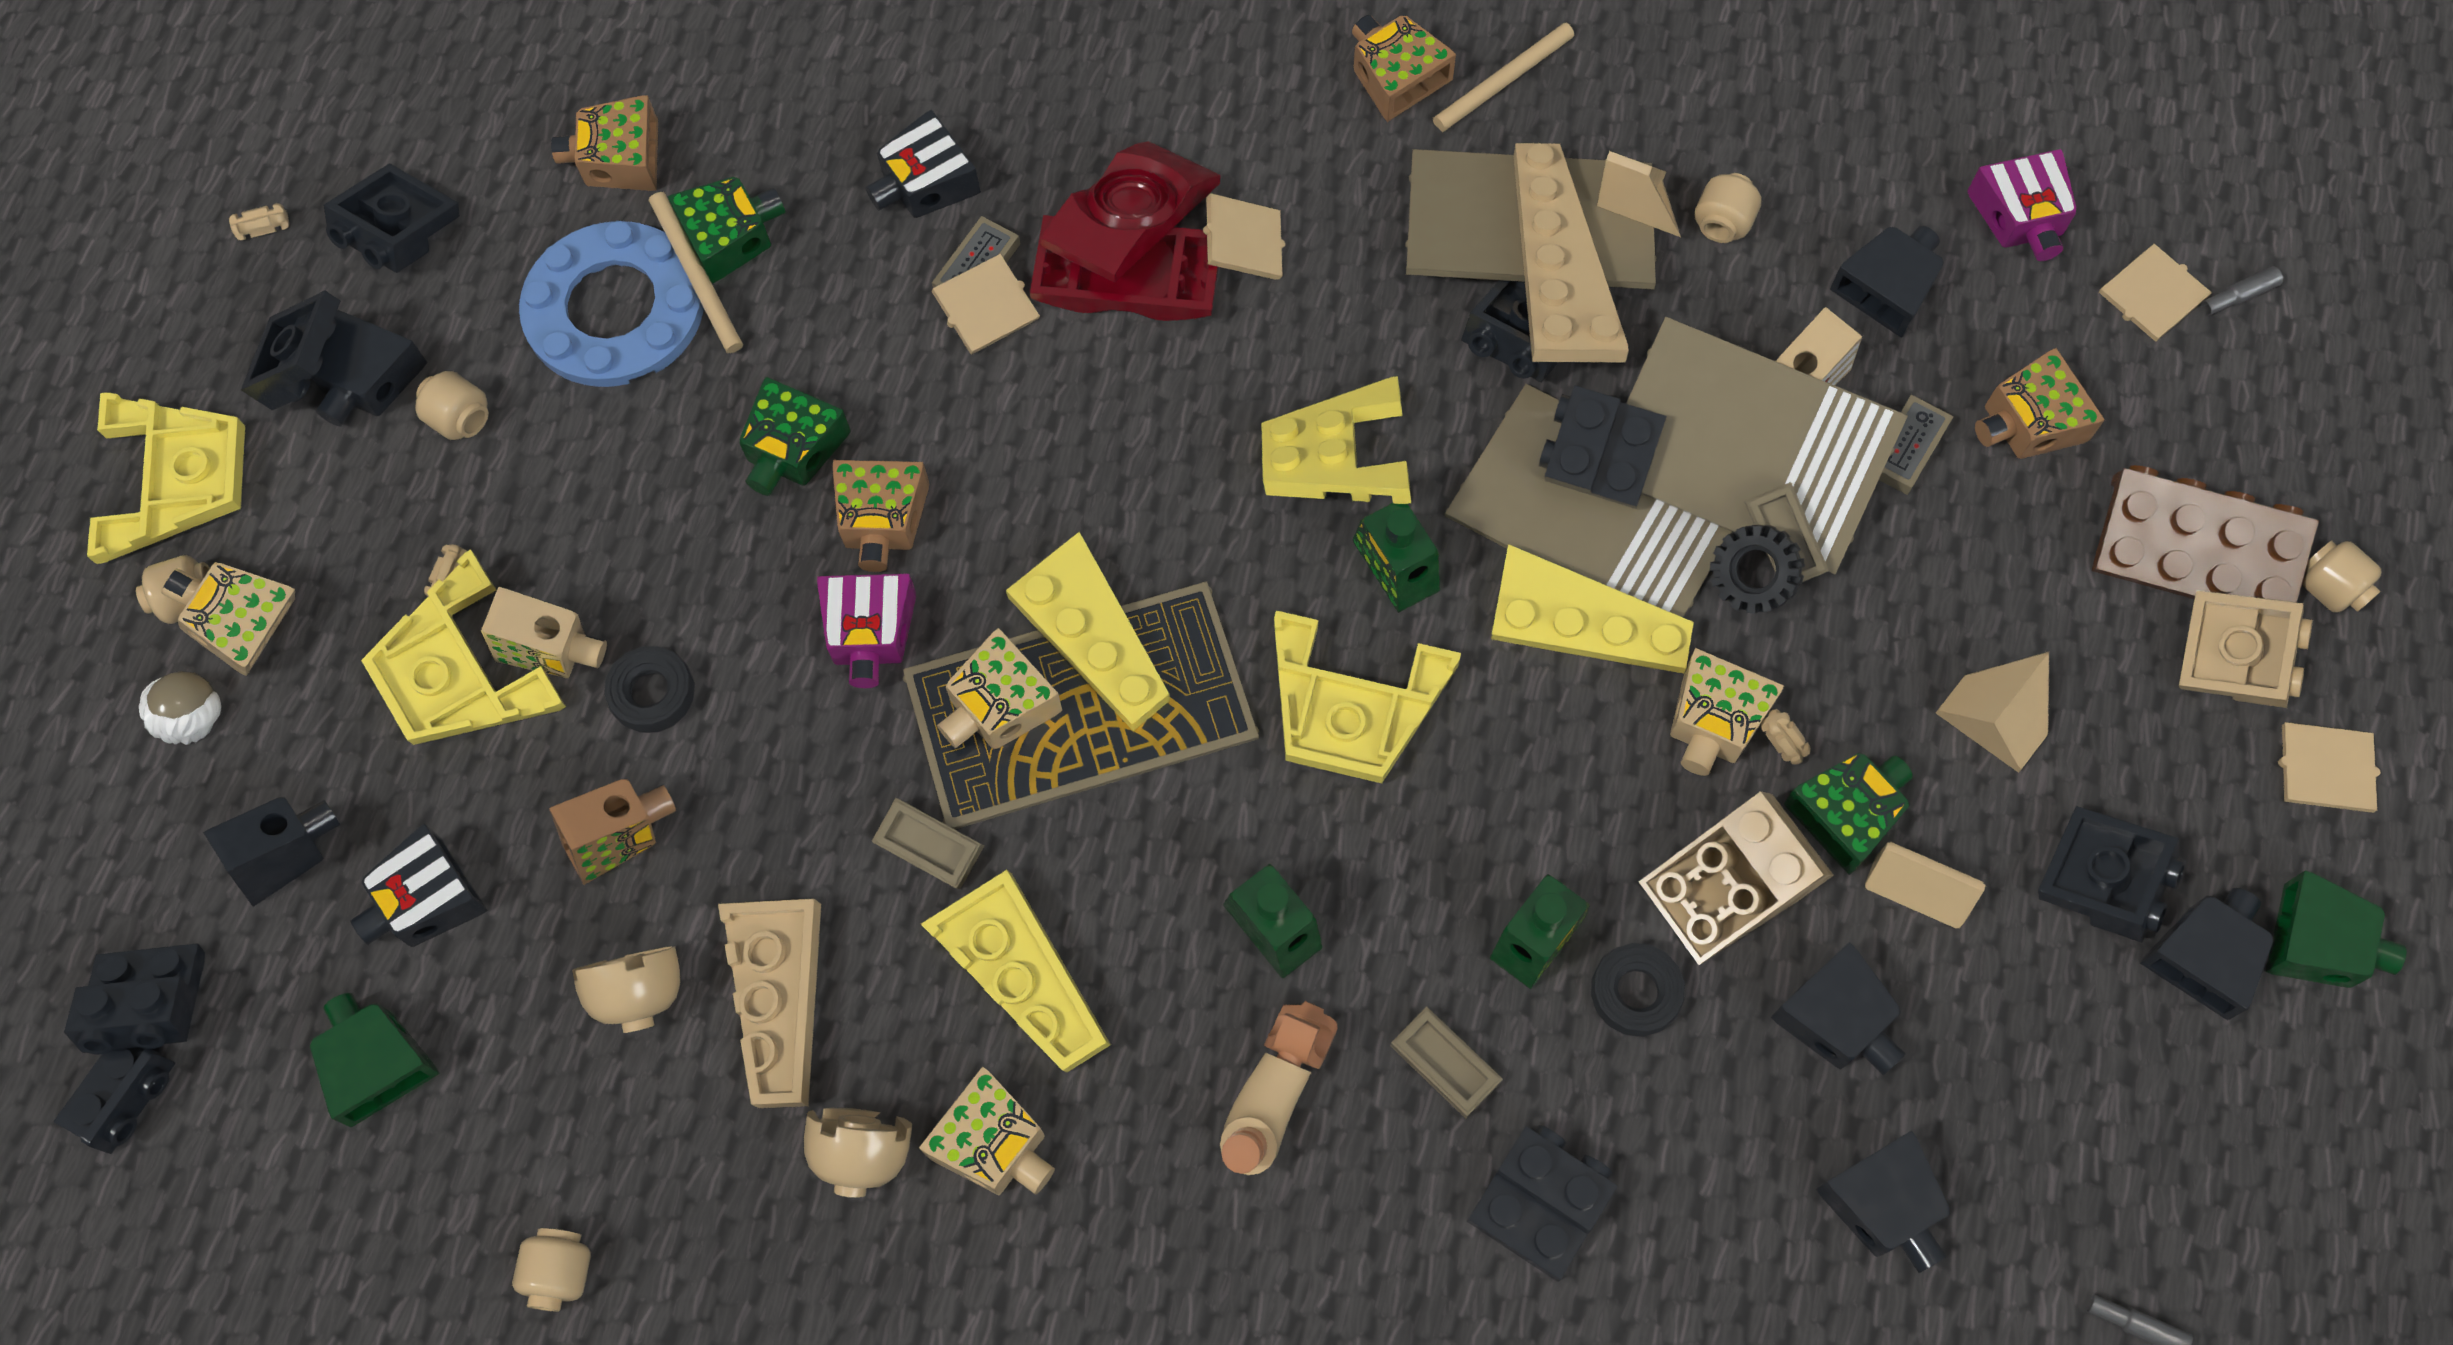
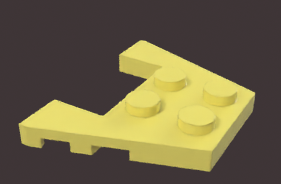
M1398 376L1378 381L1263 422L1262 464L1266 495L1324 499L1326 492L1351 493L1353 501L1370 502L1371 495L1392 496L1393 503L1395 504L1411 503L1406 461L1357 468L1354 423L1403 416Z
M100 393L97 430L106 439L145 434L146 438L140 512L90 518L87 557L94 563L108 562L241 509L245 425L238 417L181 407L178 410L159 406L155 401L139 399L136 402L122 399L118 394Z
M472 550L465 552L456 561L459 565L442 582L439 579L427 591L429 596L410 616L405 614L361 660L406 739L413 745L553 713L566 708L541 666L497 692L492 686L452 618L453 614L496 591V588Z
M1276 611L1274 628L1286 761L1383 783L1458 668L1461 653L1418 643L1407 689H1402L1308 667L1318 630V620Z

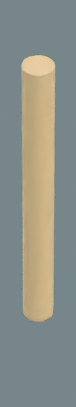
M1563 23L1436 115L1433 118L1434 124L1442 132L1449 129L1574 37L1572 27L1568 23Z
M664 192L653 194L649 198V202L727 353H734L743 347V343Z

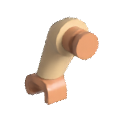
M1306 1001L1302 1005H1283L1264 1044L1267 1048L1278 1052L1277 1057L1268 1053L1263 1055L1240 1091L1224 1125L1220 1142L1223 1162L1233 1172L1246 1175L1259 1174L1269 1168L1277 1157L1287 1124L1311 1072L1300 1067L1304 1063L1319 1069L1327 1056L1338 1029L1337 1022L1330 1016L1325 1015L1324 1009Z

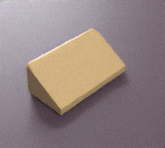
M1888 842L1876 855L1865 882V888L1949 926L1960 928L1984 892L1986 884L1909 849Z

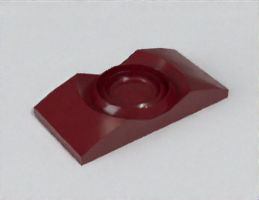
M1149 141L1132 145L1117 152L1103 176L1089 189L1073 192L1043 233L1041 247L1115 283L1220 184V174Z
M1043 215L1030 288L1031 299L1079 313H1096L1108 310L1128 311L1154 320L1163 321L1212 316L1218 266L1208 264L1207 235L1203 230L1173 227L1114 283L1041 247V237L1054 216Z

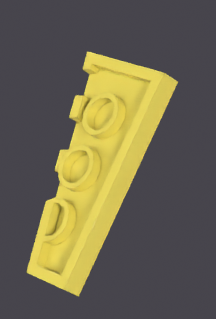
M1080 532L1006 590L1008 599L1132 731L1137 729L1170 701L1168 690Z
M1508 544L1491 639L1684 674L1687 667L1694 622Z
M1005 870L921 923L947 949L949 954L978 981L984 990L1008 1012L1061 1070L1069 1072L1111 1045L1015 878L1008 870Z

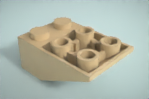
M1760 791L1640 880L1639 883L1700 965L1798 902L1834 875L1773 794Z

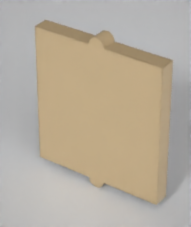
M1210 193L1206 197L1207 225L1203 228V232L1207 235L1208 264L1270 279H1280L1282 277V248L1285 246L1284 240L1281 239L1280 210Z
M2155 244L2099 291L2103 297L2123 313L2122 317L2124 320H2131L2155 342L2200 305L2202 301L2207 299L2212 292L2187 272L2188 268L2185 264L2179 265Z
M1001 254L932 289L933 295L948 317L947 325L950 328H955L971 355L1027 326L1040 317L1023 290L1024 282L1017 281Z
M2286 722L2282 725L2283 757L2279 759L2278 764L2284 770L2285 802L2373 813L2377 811L2376 777L2381 772L2379 768L2375 767L2374 733Z

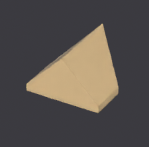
M1609 151L1597 206L1681 237L1663 182L1666 171Z
M2049 652L1965 675L1937 710L1936 714L2019 773L2048 735Z

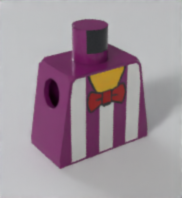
M2058 149L1979 167L1967 192L2001 246L2007 248L2029 243L2037 261H2046L2059 255L2063 251V246L2058 236L2064 234L2076 214V204L2062 150Z
M910 574L817 576L825 641L834 664L850 665L849 684L857 688H873L878 686L879 664L901 663L903 661L916 600V590Z

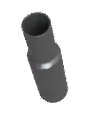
M2271 266L2227 287L2226 291L2202 301L2201 307L2209 304L2211 313L2207 316H2210L2233 304L2239 305L2281 285L2283 282L2282 273L2277 267Z
M2095 1294L2091 1297L2094 1303L2090 1310L2087 1309V1312L2122 1327L2126 1333L2153 1345H2192L2193 1336L2185 1331L2133 1308L2128 1310Z

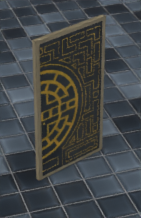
M1207 581L1121 606L1170 695V701L1134 731L1038 630L1009 638V640L1058 692L1062 711L1055 717L998 749L991 748L978 732L974 733L957 748H954L937 727L940 722L957 710L946 690L948 681L978 648L903 669V680L907 683L942 809L943 823L958 829L1259 739V729L1255 726L1211 595L1212 589L1208 586Z

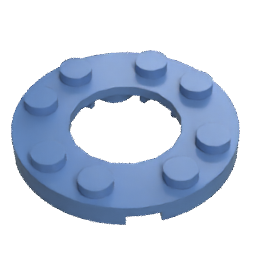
M625 221L604 222L581 228L548 247L528 273L519 302L520 322L523 332L538 358L549 369L563 378L583 385L598 387L630 384L629 380L643 376L653 370L657 373L667 367L683 353L692 341L700 325L704 309L667 235L654 227ZM611 265L633 267L646 274L654 286L655 300L651 313L639 327L625 335L608 339L588 336L574 327L569 319L567 305L573 288L578 282H581L584 276L589 273L599 272Z

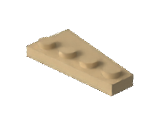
M815 899L718 904L720 920L725 923L728 941L725 944L727 962L732 967L736 992L733 993L735 1010L740 1015L743 1038L740 1041L751 1105L757 1108L808 1106L821 903Z

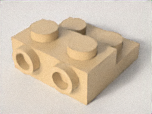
M2196 590L2179 682L2180 689L2233 696V700L2287 708L2289 696L2300 697L2304 668L2294 667L2297 648L2308 649L2313 620L2303 619V603Z

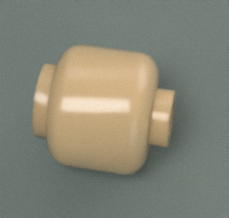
M1742 174L1718 175L1711 178L1705 186L1695 208V220L1701 232L1710 240L1719 243L1738 240L1745 237L1750 231L1761 207V195L1752 184V181Z
M444 371L423 380L417 389L415 408L418 418L449 440H458L463 437L469 438L476 435L484 427L488 419V403L485 393L454 371Z
M2331 540L2308 560L2305 570L2307 573L2302 581L2303 586L2330 611L2341 612L2351 606L2358 612L2381 592L2374 586L2381 576V568L2354 543L2345 541L2336 545Z
M182 555L145 568L142 575V585L136 587L137 599L143 611L147 614L153 612L160 621L167 624L178 622V618L185 605L162 594V589L176 568L202 581L210 569L205 562L198 563L191 556Z
M540 1228L538 1229L537 1236L527 1238L521 1243L512 1286L519 1294L529 1297L528 1308L559 1312L562 1301H574L582 1296L591 1252L586 1245L580 1243V1234L564 1230Z

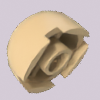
M675 946L625 955L622 958L611 961L604 960L572 970L576 992L586 1012L591 1018L603 1024H622L623 1033L654 1026L653 1016L667 1010L677 998L680 986V969Z
M824 1108L822 1119H819L813 1110L809 1111L804 1133V1154L808 1166L822 1181L835 1185V1194L845 1197L866 1196L867 1188L880 1187L895 1178L904 1166L910 1145L912 1123L905 1118L896 1116L895 1126L881 1124V1121L875 1118L881 1112L853 1108Z

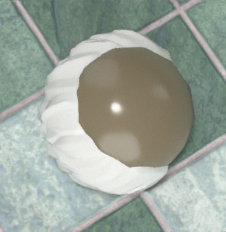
M185 671L164 675L150 683L143 690L139 704V713L141 719L144 720L145 728L154 738H161L169 744L181 742L188 745L191 742H197L210 733L214 722L221 712L220 698L209 682L197 673Z

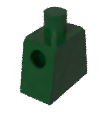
M1271 864L1265 866L1230 893L1223 903L1225 909L1282 979L1322 949L1317 920ZM1298 936L1301 937L1298 943L1288 948L1294 939Z
M2305 870L2284 884L2266 972L2283 977L2352 988L2371 978L2374 968L2393 975L2399 973L2404 965L2407 949L2404 945L2381 938L2385 917L2381 907Z
M352 993L338 995L324 1005L323 1009L332 1028L315 1037L310 1043V1049L327 1109L333 1120L351 1128L440 1074L437 1067L396 1016L381 1005L375 1003L361 1010Z

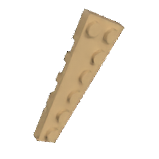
M1516 143L1513 157L1532 362H1626L1629 351L1628 343L1561 145Z

